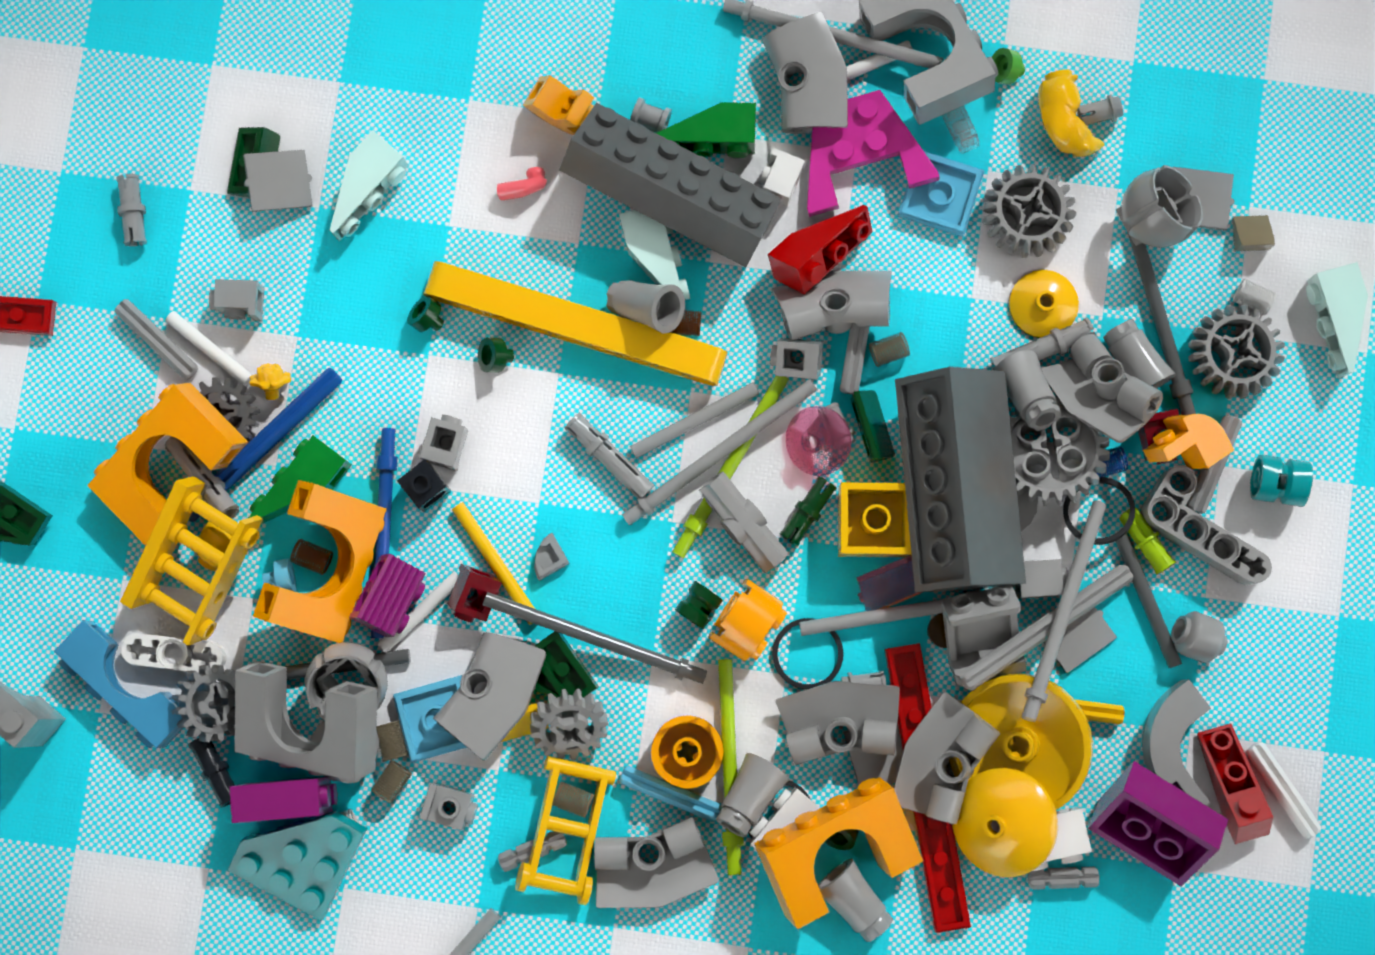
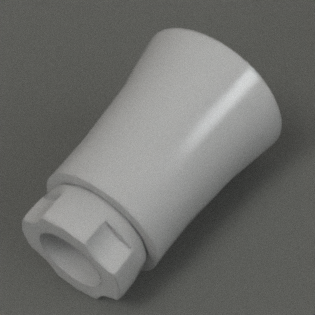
M628 280L619 283L613 282L607 291L608 300L606 305L609 311L622 318L647 325L661 333L672 332L683 318L685 299L683 292L676 285H655Z
M1129 319L1114 327L1103 337L1110 347L1108 350L1112 357L1122 363L1126 374L1137 377L1156 389L1176 376V373L1149 342L1143 330L1138 329L1133 319Z
M1030 350L1015 352L1004 358L995 367L994 370L1005 371L1007 396L1030 428H1034L1036 431L1044 430L1059 420L1061 410L1042 372L1038 356L1035 352Z
M746 753L740 771L721 804L722 809L716 821L732 833L740 837L746 836L751 827L757 824L775 795L789 781L788 776L766 759L752 753Z
M852 858L838 865L819 882L818 887L823 899L847 921L856 933H860L866 942L873 941L891 926L893 918L885 910L886 906L871 889Z

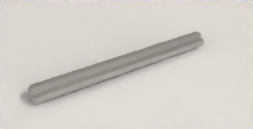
M1118 565L1078 592L1067 626L1132 582L1134 577L1129 567ZM1058 607L959 674V679L965 689H976L1046 641Z

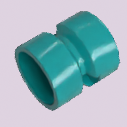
M1258 455L1254 462L1250 479V496L1252 500L1272 503L1279 498L1280 502L1284 505L1304 507L1309 499L1312 488V464L1293 459L1287 460L1284 464L1280 457Z

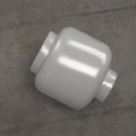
M1197 611L1180 616L1174 623L1171 631V639L1174 642L1176 651L1181 655L1202 663L1210 662L1217 656L1222 655L1228 643L1223 623Z

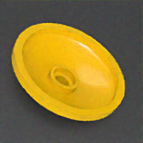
M1011 768L989 769L968 780L957 824H952L956 841L969 861L982 871L999 877L1022 876L1038 868L1051 854L1058 834L1057 813L1047 791L1028 774ZM993 820L1000 824L999 832H995L992 829L991 824Z

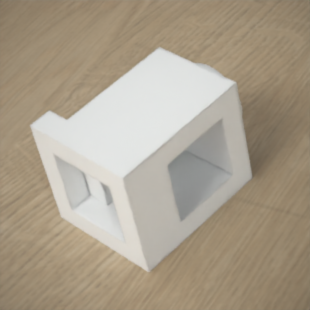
M773 147L769 162L773 166L766 165L759 184L764 185L763 189L781 198L780 204L788 207L804 170L805 160Z

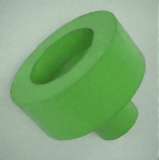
M1000 48L991 57L998 70L995 82L1010 85L1025 72L1022 57L1015 50Z

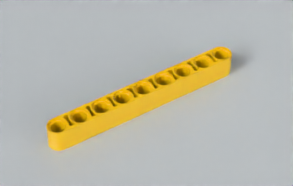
M434 261L423 294L447 305L710 386H718L728 354L727 351L710 344L671 332L661 333L639 322L440 261Z

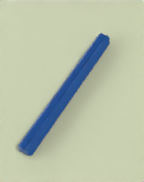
M327 368L263 428L227 467L221 468L214 475L221 478L224 482L226 492L342 383L341 377L332 368ZM193 512L188 521L195 522L200 515Z

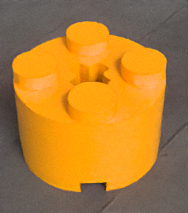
M748 578L741 584L747 589L741 592V594L735 591L714 624L720 628L717 634L710 632L708 635L709 639L744 662L749 657L755 660L759 658L768 643L764 640V637L770 629L776 630L787 614L782 609L783 602Z
M691 715L679 716L667 721L657 731L652 743L651 758L657 773L666 782L680 788H696L709 782L718 772L723 760V744L716 729L706 720ZM688 741L690 746L696 745L698 748V752L693 754V760L687 762L685 757H679L677 751L682 749V742Z

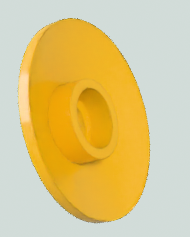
M1036 270L1024 275L1013 287L1009 298V310L1014 323L1024 333L1036 338L1049 335L1050 330L1056 327L1061 330L1072 325L1079 308L1078 296L1074 286L1066 277L1051 270ZM1042 296H1048L1051 299L1052 305L1050 307L1041 305L1040 298Z

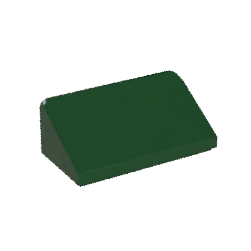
M265 127L239 128L227 194L249 198L248 187L244 185L247 177L243 155L278 152L280 135Z
M873 390L854 392L850 401L869 462L872 464L894 457L895 452L876 392Z

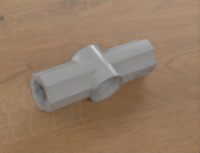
M720 472L698 490L709 506L721 518L720 523L724 530L739 546L742 545L764 573L779 565L789 554L785 547L777 540V537L766 526L767 521L760 510L749 499H745L724 472Z

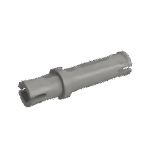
M1085 318L1061 330L1056 327L1050 330L1049 335L996 357H991L990 362L992 365H995L992 368L994 370L1007 356L1023 350L1035 352L1039 361L1057 353L1062 356L1068 353V349L1082 336L1087 334L1096 335L1094 331L1091 332L1094 329L1088 318Z
M580 412L564 427L566 431L586 448L585 453L591 457L593 455L637 499L645 497L655 486L608 441L609 436L605 432L601 434Z
M171 436L165 443V449L173 456L188 477L195 476L205 482V486L200 494L202 495V500L233 519L239 513V506L225 491L224 482L221 478L215 477L208 467L182 441Z

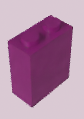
M326 777L230 786L232 823L320 816L333 812V805H337L338 801L337 786L335 783L331 784V780Z

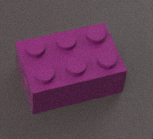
M1133 761L1099 799L1088 829L1182 887L1219 851L1229 819Z

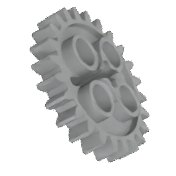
M1057 396L1055 397L1057 405L1061 410V416L1058 421L1051 425L1059 472L1058 478H1053L1045 429L1036 431L1034 428H1030L1027 422L1021 418L1016 407V418L1009 416L1017 496H1021L1026 491L1029 492L1030 503L1037 496H1041L1044 506H1047L1050 498L1054 497L1057 504L1062 506L1063 496L1068 495L1071 501L1076 502V491L1078 490L1088 495V482L1093 485H1099L1100 477L1097 473H1106L1107 465L1102 461H1107L1110 458V451L1104 449L1109 447V437L1102 436L1103 434L1071 416ZM1063 427H1070L1075 430V433L1063 436L1058 433V430ZM1029 432H1035L1040 435L1034 441H1027L1023 438ZM1075 459L1081 465L1072 469L1065 467L1063 463L1066 460ZM1034 464H1040L1045 467V470L1038 474H1033L1027 469Z

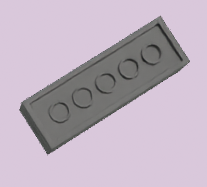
M945 367L895 379L915 592L971 591L1010 584H1026L1005 371Z

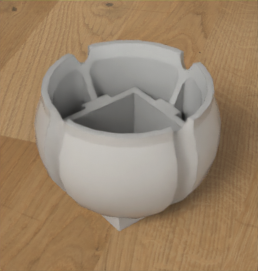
M1163 165L1160 168L1145 171L1134 178L1124 193L1122 205L1116 209L1135 246L1145 244L1151 247L1165 248L1176 245L1189 238L1203 221V208L1200 198L1197 195H1190L1193 185L1181 172L1173 167Z
M341 642L325 648L324 654H318L313 658L305 676V693L311 708H319L318 713L321 719L325 720L326 691L340 685L330 673L347 660L366 679L362 685L377 688V710L380 708L385 699L388 677L381 660L373 659L374 652L371 649L353 642Z

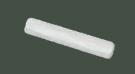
M1258 742L1250 746L1246 750L1247 756L1304 838H1311L1321 831L1320 824L1266 745Z

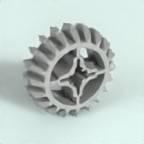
M1035 164L1029 166L1027 173H1025L1021 165L1016 166L1014 175L1009 170H1005L1002 173V180L995 178L991 183L994 190H987L984 195L990 202L983 203L981 207L982 211L989 213V215L983 218L982 222L984 225H994L988 231V237L999 235L1000 239L996 244L999 248L1005 242L1010 244L1011 246L1008 249L1009 255H1013L1017 248H1021V256L1023 258L1028 257L1031 248L1036 257L1042 256L1043 247L1047 251L1053 252L1056 249L1055 242L1063 244L1067 239L1064 232H1071L1074 227L1068 220L1076 217V211L1068 207L1075 203V198L1064 196L1070 190V185L1059 187L1057 184L1061 180L1060 174L1050 179L1047 177L1049 174L1048 167H1045L1041 174L1036 173L1037 168ZM1019 187L1033 188L1027 196L1014 195L1011 197L1007 195L1008 192ZM1043 193L1051 200L1055 214H1052V210L1044 205L1042 201ZM1034 199L1032 204L1033 214L1024 224L1023 221L1026 217L1024 214L1025 208ZM1002 207L1006 208V213L1014 217L1016 222L1014 230L1006 222ZM1036 225L1043 228L1046 225L1052 228L1041 235H1025L1026 230L1030 226Z
M1233 305L1226 306L1224 313L1217 308L1211 312L1212 318L1205 316L1200 320L1202 327H1196L1192 331V334L1197 339L1191 340L1188 343V347L1197 352L1188 356V360L1199 363V366L1192 370V374L1198 375L1203 372L1206 377L1200 383L1202 386L1210 382L1214 383L1212 387L1213 394H1218L1224 388L1225 398L1230 399L1237 393L1240 399L1248 397L1249 391L1253 395L1261 393V386L1267 388L1273 384L1270 376L1276 377L1280 374L1281 370L1275 364L1284 362L1285 357L1276 353V351L1284 348L1285 343L1281 341L1275 342L1274 338L1280 334V330L1274 329L1270 331L1267 326L1272 323V318L1268 317L1264 321H1260V310L1256 309L1249 316L1247 305L1239 307L1237 312ZM1225 326L1242 328L1241 332L1234 338L1227 335L1221 337L1215 334L1219 328ZM1253 336L1260 346L1261 353L1256 351L1252 345ZM1240 342L1238 346L1240 357L1233 361L1235 350L1232 347ZM1211 350L1220 357L1221 364L1219 368L1213 360ZM1238 366L1247 369L1252 367L1257 370L1252 377L1248 378L1230 376L1232 371L1236 370Z

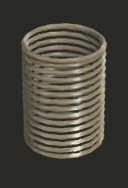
M902 332L869 343L870 353L877 367L910 356L909 346Z
M399 721L376 726L383 762L408 755V752H405L407 751L406 747H404L406 745H402L405 742L402 740L404 739L403 735H401L402 730L398 728L400 727Z
M390 760V764L386 766L387 768L383 770L384 772H382L375 785L371 788L374 794L390 804L395 801L400 790H402L403 786L408 782L407 780L412 776L408 769L394 760Z
M560 782L552 806L560 807L562 810H567L569 813L571 812L574 815L576 814V816L585 818L594 794L591 793L590 795L588 791L583 792L581 788L576 789L572 785L569 787V784Z

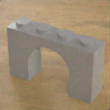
M859 0V18L870 38L883 41L906 30L923 27L940 32L952 44V52L942 63L904 80V99L919 125L994 92L995 77L998 76L996 64L990 56L986 58L983 53L981 39L976 30L971 31L966 23L965 11L960 3L955 4L953 0Z
M256 661L235 670V752L249 755L250 759L256 761L269 760L277 762L283 768L297 767L305 769L311 775L337 777L343 783L359 782L361 778L375 771L377 688L346 681L327 690L325 697V731L321 742L318 743L301 735L289 718L286 706L287 667Z
M0 681V736L14 748L43 746L66 718L42 697L25 696Z

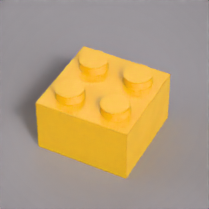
M841 482L838 486V557L911 556L905 483Z

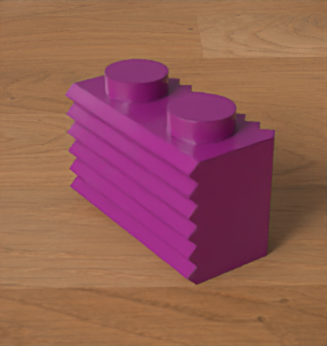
M392 554L381 555L349 618L384 637H394L396 633H402L410 618L406 612L411 602H417L424 592L425 584L422 583V580L426 573Z

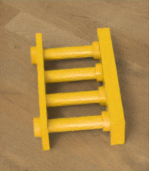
M195 476L175 481L120 600L122 604L130 609L152 602L188 625L189 629L183 640V643L187 646L207 640L215 631L217 626L215 619L248 550L256 544L260 536L258 529L263 520L257 515L240 520L238 523L202 500V495H200L205 482ZM195 512L232 536L225 553L188 531L186 524L191 513ZM179 542L218 566L211 583H208L174 561L172 554ZM165 572L203 596V600L196 613L160 591L158 584Z

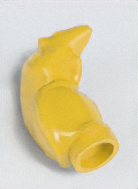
M1058 70L1045 75V81H1042L1038 89V106L1043 126L1050 139L1060 152L1072 154L1073 157H1085L1096 153L1104 147V142L1094 137L1087 125L1076 116L1081 103L1080 93L1075 85L1078 75H1073L1071 70Z

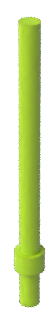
M775 376L749 422L776 403L789 381L786 376ZM756 435L728 455L718 474L724 472L731 480ZM705 498L701 501L694 515L690 514L683 525L685 530L672 550V553L682 559L685 558L696 537H701L708 525L706 520L713 509Z
M732 659L718 660L724 799L737 777ZM725 828L726 831L722 832L723 846H726L727 875H742L741 846L744 845V837H740Z

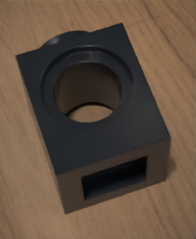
M426 459L397 480L418 509L426 512L451 492V489Z

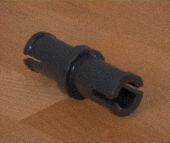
M199 738L195 739L188 746L203 771L200 775L203 781L209 782L220 803V807H226L231 804L230 786H235L227 771L229 765L227 761L221 760L211 740L210 742H201Z

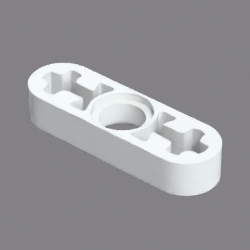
M134 633L127 636L121 645L123 659L132 665L198 672L199 666L206 665V662L191 659L192 652L207 653L209 648H211V654L217 655L216 662H210V668L213 665H223L224 667L226 663L224 648L215 642L199 641L193 644L195 647L191 650V645L187 646L184 644L183 638ZM139 639H141L142 646L157 648L156 655L143 653L137 659V653L131 652L132 645H138ZM173 643L180 645L183 650L182 659L175 664L169 663L165 658L166 648ZM190 660H191V664H192L191 667L188 666V663L190 662Z

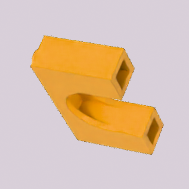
M191 383L167 386L158 396L159 403L153 409L146 411L137 420L138 427L135 431L123 437L116 444V453L110 459L103 461L94 470L96 476L87 485L144 545L147 544L167 501L153 484L149 473L151 451L162 437L168 435L182 441L210 470L227 467L248 443Z
M298 480L287 514L321 525L331 533L338 549L337 566L332 577L324 586L308 593H298L264 582L253 617L337 643L343 642L345 635L351 627L349 616L362 593V582L366 570L373 560V549L378 534L384 527L385 522L383 518L386 508L314 483Z
M880 777L861 782L858 788L852 792L829 799L825 806L814 812L809 811L796 817L795 822L782 829L776 828L764 834L763 839L754 843L782 911L797 930L829 913L814 876V861L819 848L831 835L847 829L863 831L878 867L891 878L923 862L894 788Z

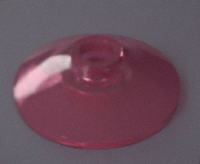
M812 406L798 412L790 421L786 431V448L790 459L801 471L814 476H824L834 473L846 462L851 450V434L847 423L836 411L824 406ZM811 436H814L817 440L815 448H812L809 440Z

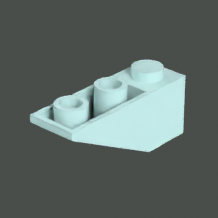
M373 130L354 149L348 158L330 226L331 233L339 241L344 236H351L359 227L360 218L368 210L370 212L375 210L383 200L382 194L390 185L396 186L406 174L405 169L408 167V164L404 157Z
M636 210L620 213V222L631 258L656 285H676L683 292L684 299H690L686 279L679 280L676 267L682 266L677 245L670 247L667 235L673 233V229Z
M1358 262L1319 272L1307 280L1306 294L1310 304L1315 305L1319 317L1317 319V329L1320 336L1326 339L1329 349L1327 352L1328 364L1332 371H1336L1338 379L1353 373L1355 370L1368 293Z

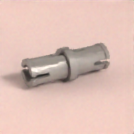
M126 174V179H124V175H119L116 177L120 198V206L117 207V212L122 217L124 245L138 246L137 242H139V245H145L147 239L145 238L143 215L146 213V207L141 203L139 175Z

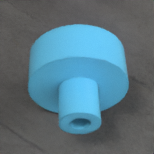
M290 558L274 561V572L262 574L263 584L265 582L296 592L295 572Z

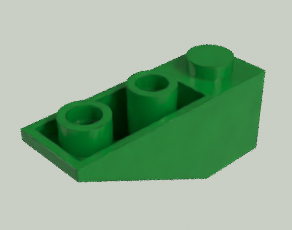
M721 102L656 134L672 140L679 146L705 158L711 157L713 154H727L731 158H744L748 154H755L756 103Z
M314 435L309 440L304 439L296 447L293 453L295 458L287 468L283 466L274 475L271 481L274 485L266 495L261 494L250 507L252 513L248 518L258 515L263 519L261 523L263 524L287 513L298 480L314 483L333 490L352 464Z

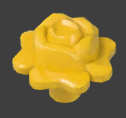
M266 363L257 368L256 374L249 376L250 386L264 390L267 400H275L279 398V388L291 382V373L283 372L279 364Z

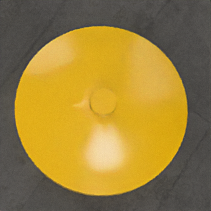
M1008 674L986 681L972 690L961 703L993 726L1000 735L976 765L971 778L993 768H1011L1022 771L1044 787L1052 799L1055 810L1059 809L1079 791L1091 767L1093 739L1083 710L1067 691L1049 680L1045 691L1048 695L1046 703H1041L1036 722H1030L1023 719L1022 714L1028 699L1025 697L1027 688L1032 687L1035 675ZM953 757L949 762L954 776L957 777L961 774L963 765L959 758Z

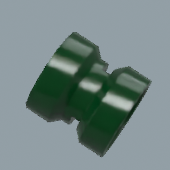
M694 581L689 588V596L686 600L680 601L675 611L699 628L704 629L709 622V614L712 610L718 609L723 600L700 583Z

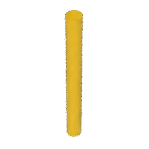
M462 502L452 509L453 513L498 580L502 582L511 599L517 603L534 608L466 505Z

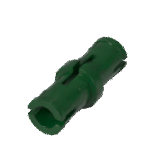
M820 476L816 478V482L804 500L797 502L795 505L796 512L779 533L784 539H789L796 528V532L789 542L797 547L814 521L818 522L821 518L820 511L837 489L830 483L827 484L820 494V491L827 482L826 479Z

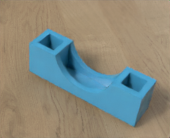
M83 620L54 650V653L61 658L59 665L72 676L78 674L87 683L84 688L94 698L98 700L103 698L112 706L109 710L110 713L123 724L129 722L137 730L135 736L145 746L149 748L153 746L155 748H165L183 729L177 726L182 716L172 714V710L179 707V702L171 699L172 694L170 692H159L146 698L136 697L127 692L119 683L114 670V659L119 644L94 621Z

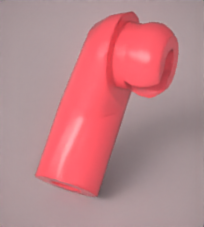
M532 167L526 172L527 179L499 183L497 185L499 199L503 201L522 198L544 189L547 184L544 169Z

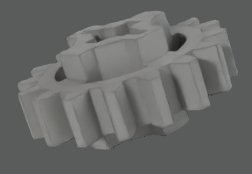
M562 689L561 697L558 698L550 693L548 694L549 702L546 704L539 701L537 703L538 712H531V738H534L537 749L544 748L545 756H550L553 752H556L557 758L563 759L565 754H570L573 761L576 760L577 753L579 752L589 756V747L600 748V738L607 737L606 726H608L607 714L604 712L603 703L601 701L595 702L592 693L583 698L580 689H576L573 695H568L566 689ZM589 717H590L591 720H592V723H591L590 726L588 725V720H587ZM547 724L550 725V732L546 730Z

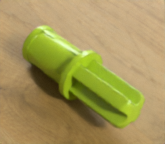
M1135 507V518L1128 533L1137 544L1134 548L1141 550L1155 570L1156 575L1174 565L1176 561L1172 559L1158 539L1159 532H1153L1142 514ZM1130 509L1119 517L1123 526H1125L1129 518Z

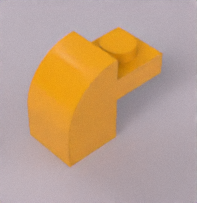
M551 75L539 77L522 106L556 128L574 135L594 107L591 104L594 96L584 89L572 91Z
M1204 414L1171 416L1164 419L1163 422L1168 430L1157 434L1153 438L1154 443L1143 450L1149 463L1169 462L1181 454L1187 467L1191 469H1204L1233 452L1234 448L1224 429L1215 419Z

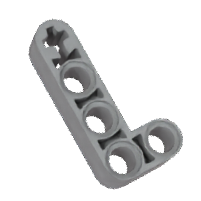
M1177 465L1163 472L1140 510V513L1154 532H1159L1162 537L1238 583L1251 585L1265 581L1272 571V563L1268 556L1185 506L1197 485L1195 472L1190 467L1184 465ZM1172 474H1177L1183 479L1184 488L1181 492L1172 488L1170 484ZM1154 504H1160L1165 508L1167 516L1163 522L1154 518L1152 514ZM1186 522L1192 523L1197 529V535L1194 540L1188 539L1183 533V526ZM1217 540L1222 541L1227 547V555L1224 559L1219 558L1214 552V544ZM1236 559L1240 561L1239 563L1232 564ZM1253 561V569L1257 572L1256 574L1249 575L1250 568L1244 563Z

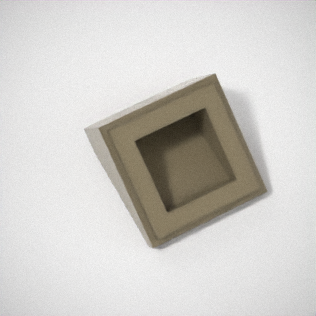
M1268 215L1232 217L1234 251L1270 250L1275 246V239Z

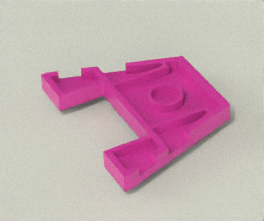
M881 90L848 99L847 128L812 127L807 202L809 217L839 209L831 175L892 157L900 156L909 189L939 181L937 169Z

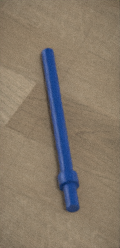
M382 428L380 455L376 459V470L379 471L378 506L386 508V512L383 518L385 522L383 530L378 534L375 543L374 568L381 555L389 554L393 471H397L398 457L394 456L396 433L394 428ZM371 630L370 638H384V636Z

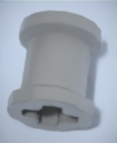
M639 97L630 120L657 133L668 127L672 109L667 107L664 110L646 104L645 99Z

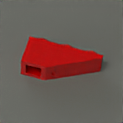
M865 205L859 206L788 235L767 254L774 279L805 295L873 232L868 207Z
M1232 724L1198 732L1197 737L1222 816L1229 819L1227 828L1234 844L1269 835L1274 817Z

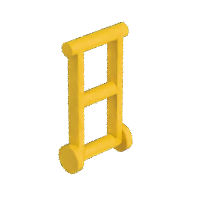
M547 756L544 770H548L550 773L529 863H521L517 873L515 889L516 891L524 892L527 886L573 895L577 896L578 904L586 906L589 902L593 886L592 877L586 875L607 784H614L616 771ZM559 773L597 782L588 824L550 816ZM546 830L584 838L575 881L536 873Z

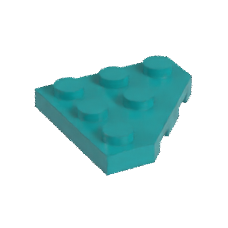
M334 811L306 822L302 820L278 827L270 832L248 835L240 842L227 871L322 921L328 913L367 831V827Z

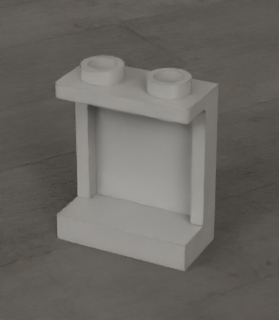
M1012 584L941 599L948 664L957 686L962 685L959 679V674L1019 633L1017 613L1021 612V606ZM1024 656L990 679L1002 675L1026 672Z

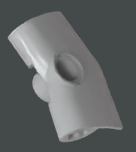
M818 12L808 15L766 34L762 42L781 85L782 132L787 134H804L811 132L812 127L847 128V67L824 14ZM797 73L804 74L803 80L799 85L789 86L791 76Z
M830 271L805 295L786 285L771 289L781 307L784 326L791 341L819 333L823 327L830 333L839 334L848 331L853 323H857V326L889 327L891 271Z
M1087 334L1076 340L1070 350L1072 359L1041 368L1048 385L1071 416L1118 443L1124 442L1141 429L1158 411L1163 400L1162 391L1137 377L1126 374L1122 363L1113 359L1099 338L1094 334Z
M484 632L471 668L461 678L460 687L433 719L481 760H486L526 713L547 655L546 652L521 641ZM481 682H487L484 691L474 694L476 685Z
M833 681L776 699V705L787 731V745L794 764L799 765L831 754L847 751L895 755L900 688L891 685ZM840 725L847 727L851 732V740L847 743H840L835 740L833 736L834 727Z
M947 692L942 693L907 740L894 790L901 808L926 814V816L936 820L957 824L968 780L971 778L976 765L1000 733ZM953 757L959 758L963 765L962 772L957 777L951 776L947 769V764Z
M693 817L645 837L595 838L594 859L595 869L597 870V908L662 907L712 886L719 881ZM648 843L656 846L659 850L658 860L651 863L644 861L640 856L641 846Z

